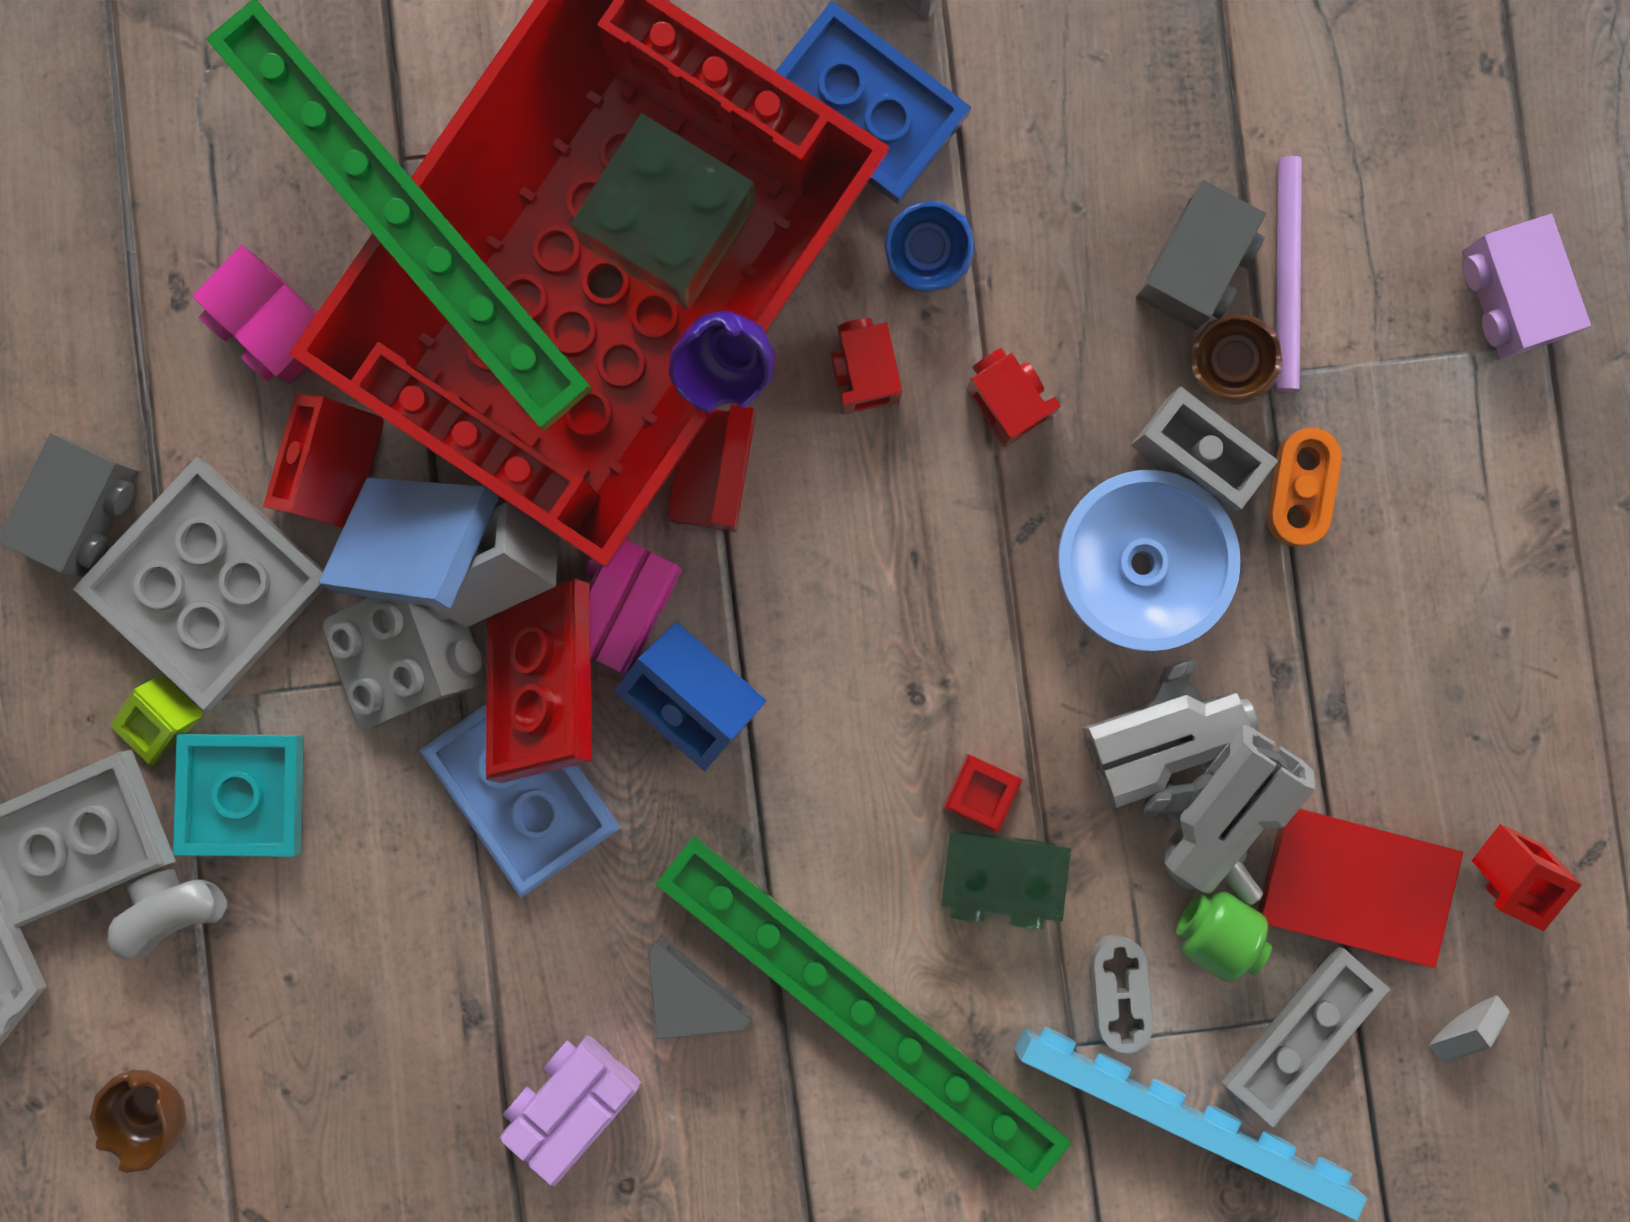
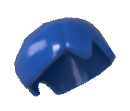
M927 201L907 206L891 221L884 242L888 266L895 277L905 286L924 293L950 289L967 274L975 255L974 233L966 217L939 201Z

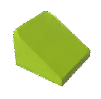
M160 675L132 691L110 724V727L152 767L176 745L177 734H187L200 720L203 712L168 677Z

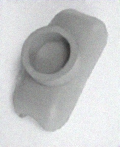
M175 869L153 873L127 887L133 906L113 919L108 929L107 942L110 951L116 957L123 959L147 957L162 939L177 930L192 924L216 923L223 917L227 909V899L223 891L216 884L206 880H190L180 884Z

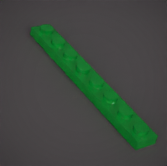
M258 0L248 2L205 38L543 431L593 390Z
M694 835L655 883L1033 1191L1070 1146L1071 1141L1068 1136L697 836Z

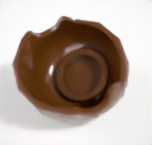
M1233 313L1211 321L1206 325L1193 343L1190 358L1192 374L1198 387L1216 402L1241 405L1260 399L1274 386L1283 365L1280 341L1273 329L1267 327L1264 322L1254 316Z
M130 1070L118 1074L94 1098L90 1119L95 1135L98 1137L96 1149L108 1151L116 1155L120 1159L119 1171L130 1173L149 1170L178 1143L186 1122L184 1099L170 1082L149 1070Z

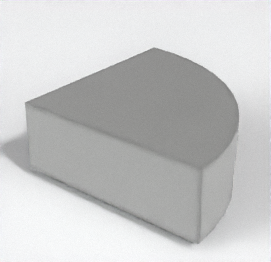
M1498 995L1488 998L1469 1008L1448 1023L1434 1037L1429 1047L1441 1062H1449L1490 1049L1507 1021L1510 1011Z

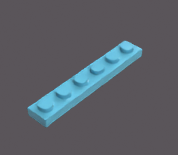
M1043 1027L1040 1035L1023 1028L1014 1048L1022 1062L1358 1221L1367 1197L1350 1183L1353 1174L1343 1167L1319 1156L1315 1164L1312 1165L1294 1156L1297 1150L1296 1146L1264 1130L1259 1139L1239 1130L1242 1123L1240 1119L1215 1106L1208 1104L1204 1113L1184 1104L1187 1097L1185 1093L1158 1079L1153 1078L1149 1087L1129 1078L1132 1070L1130 1067L1108 1055L1098 1052L1095 1061L1078 1054L1073 1051L1077 1043L1053 1029Z

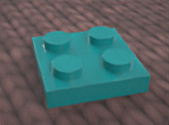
M177 734L173 855L295 857L301 855L304 735Z

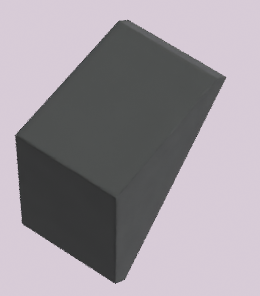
M660 935L648 952L656 1039L743 1031L751 1021L753 1010L665 937Z

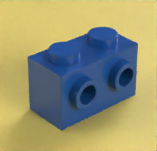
M677 621L636 660L614 691L704 772L739 735L767 701Z

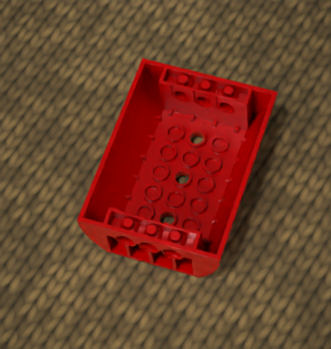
M534 0L411 176V179L593 390L543 431L373 233L291 349L289 355L607 568L712 414V412L706 413L698 410L680 397L669 377L670 354L679 337L699 317L717 311H730L753 320L762 326L766 334L887 156L890 147L668 0ZM667 174H680L689 182L688 191L681 199L667 201L656 193L658 181ZM604 269L615 270L623 278L620 291L610 298L597 297L590 290L593 276Z

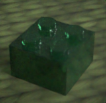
M641 113L574 217L571 226L582 246L689 311L755 207L754 182Z

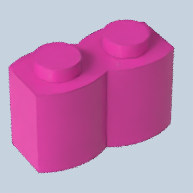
M241 244L192 295L205 309L199 316V319L226 342L234 336L247 349L241 356V359L264 380L269 381L275 375L291 384L307 366L290 356L289 352L310 324L317 311L301 298L263 260Z

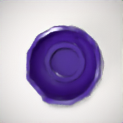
M730 311L707 313L699 317L676 342L670 354L669 377L678 395L700 411L710 413L715 408L724 404H737L740 408H745L771 383L774 375L776 354L762 326L753 320Z

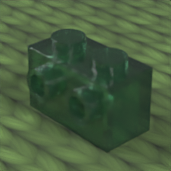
M945 829L937 901L942 907H950L949 917L985 922L986 912L1010 915V925L1043 930L1046 926V920L1063 922L1071 848L1062 843Z

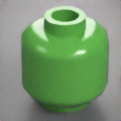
M1223 890L1215 891L1207 897L1202 893L1195 896L1185 908L1176 927V934L1181 937L1182 954L1188 960L1225 982L1237 980L1246 972L1251 975L1258 973L1267 962L1272 950V945L1266 941L1268 935L1267 918Z

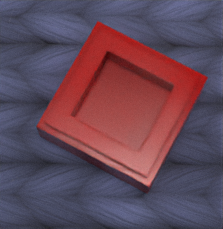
M966 754L943 804V808L998 834L1023 779L970 754Z

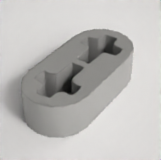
M1109 935L1099 940L1090 953L1089 965L1094 1023L1098 1035L1108 1047L1119 1053L1129 1054L1139 1051L1146 1046L1153 1033L1148 961L1145 952L1136 942L1124 935ZM1121 947L1123 954L1134 959L1133 966H1127L1123 970L1124 988H1117L1115 974L1110 969L1103 968L1104 961L1113 959L1114 949ZM1118 999H1125L1127 1012L1133 1018L1139 1019L1138 1026L1130 1027L1128 1037L1121 1039L1120 1034L1115 1029L1108 1028L1109 1021H1115L1119 1018Z

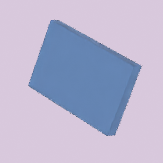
M366 478L318 584L334 593L451 609L497 505L499 496L485 486Z
M486 704L420 749L426 761L520 898L622 828L579 765L504 783L486 780Z

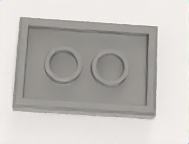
M132 750L118 752L0 804V896L9 918L16 928L31 924L176 862Z

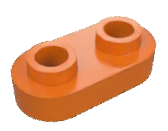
M1309 427L1296 431L1285 438L1280 444L1276 455L1278 462L1274 467L1266 520L1269 531L1276 540L1290 547H1302L1317 542L1329 530L1342 462V453L1337 440L1323 429ZM1300 450H1305L1312 455L1314 465L1311 470H1305L1299 466L1297 455ZM1291 507L1299 509L1304 515V523L1301 528H1295L1288 522L1287 514Z

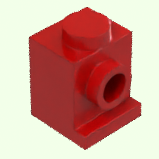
M859 318L838 325L840 350L831 352V359L837 386L848 385L849 387L848 392L841 393L840 405L842 414L899 403L903 391L888 323L873 325L871 318Z
M999 348L972 367L976 375L971 378L966 390L1004 447L1054 416L1061 407L1055 396L1046 402L1043 401L1039 394L1044 392V386L1038 374L1028 362L1025 361L1019 364L1012 352L1006 355L1004 350Z
M1501 823L1471 860L1489 880L1485 888L1497 899L1494 902L1496 908L1543 932L1582 886L1544 844Z

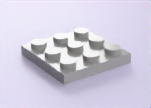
M195 457L75 585L73 590L203 710H212L325 587L318 584L324 570L205 460Z

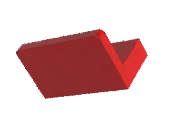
M295 393L263 507L344 528L366 478H369L384 424L383 418L326 397Z
M730 404L729 411L714 409L675 467L667 514L671 522L737 533L756 421L754 408H740L739 405Z

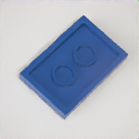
M832 0L776 69L777 73L890 147L887 156L869 183L897 205L968 117L971 109L970 105Z

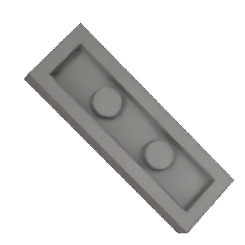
M1337 946L1221 1082L1270 1126L1274 1127L1389 992L1390 988L1348 951Z

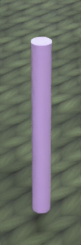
M1285 156L1278 159L1276 334L1280 341L1283 365L1276 380L1277 392L1300 391L1302 158L1299 156Z

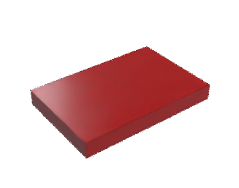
M575 578L558 583L555 587L487 618L486 780L504 783L592 762L589 583Z
M1299 809L1285 827L1278 828L1258 912L1267 918L1268 925L1436 969L1464 852Z

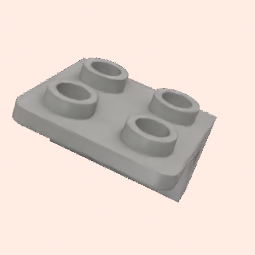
M368 597L326 618L324 621L323 630L356 721L363 729L379 726L433 701L473 691L486 685V671L470 627H463L430 606Z

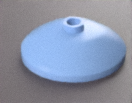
M1139 470L1123 473L1106 480L1080 500L1071 512L1062 530L1058 547L1057 566L1065 598L1072 611L1089 630L1107 642L1119 647L1137 651H1160L1179 647L1195 640L1207 632L1225 613L1232 601L1239 581L1240 548L1236 531L1226 511L1202 486L1188 478L1171 472ZM1136 553L1144 554L1150 561V569L1145 575L1137 574L1131 566L1132 557Z

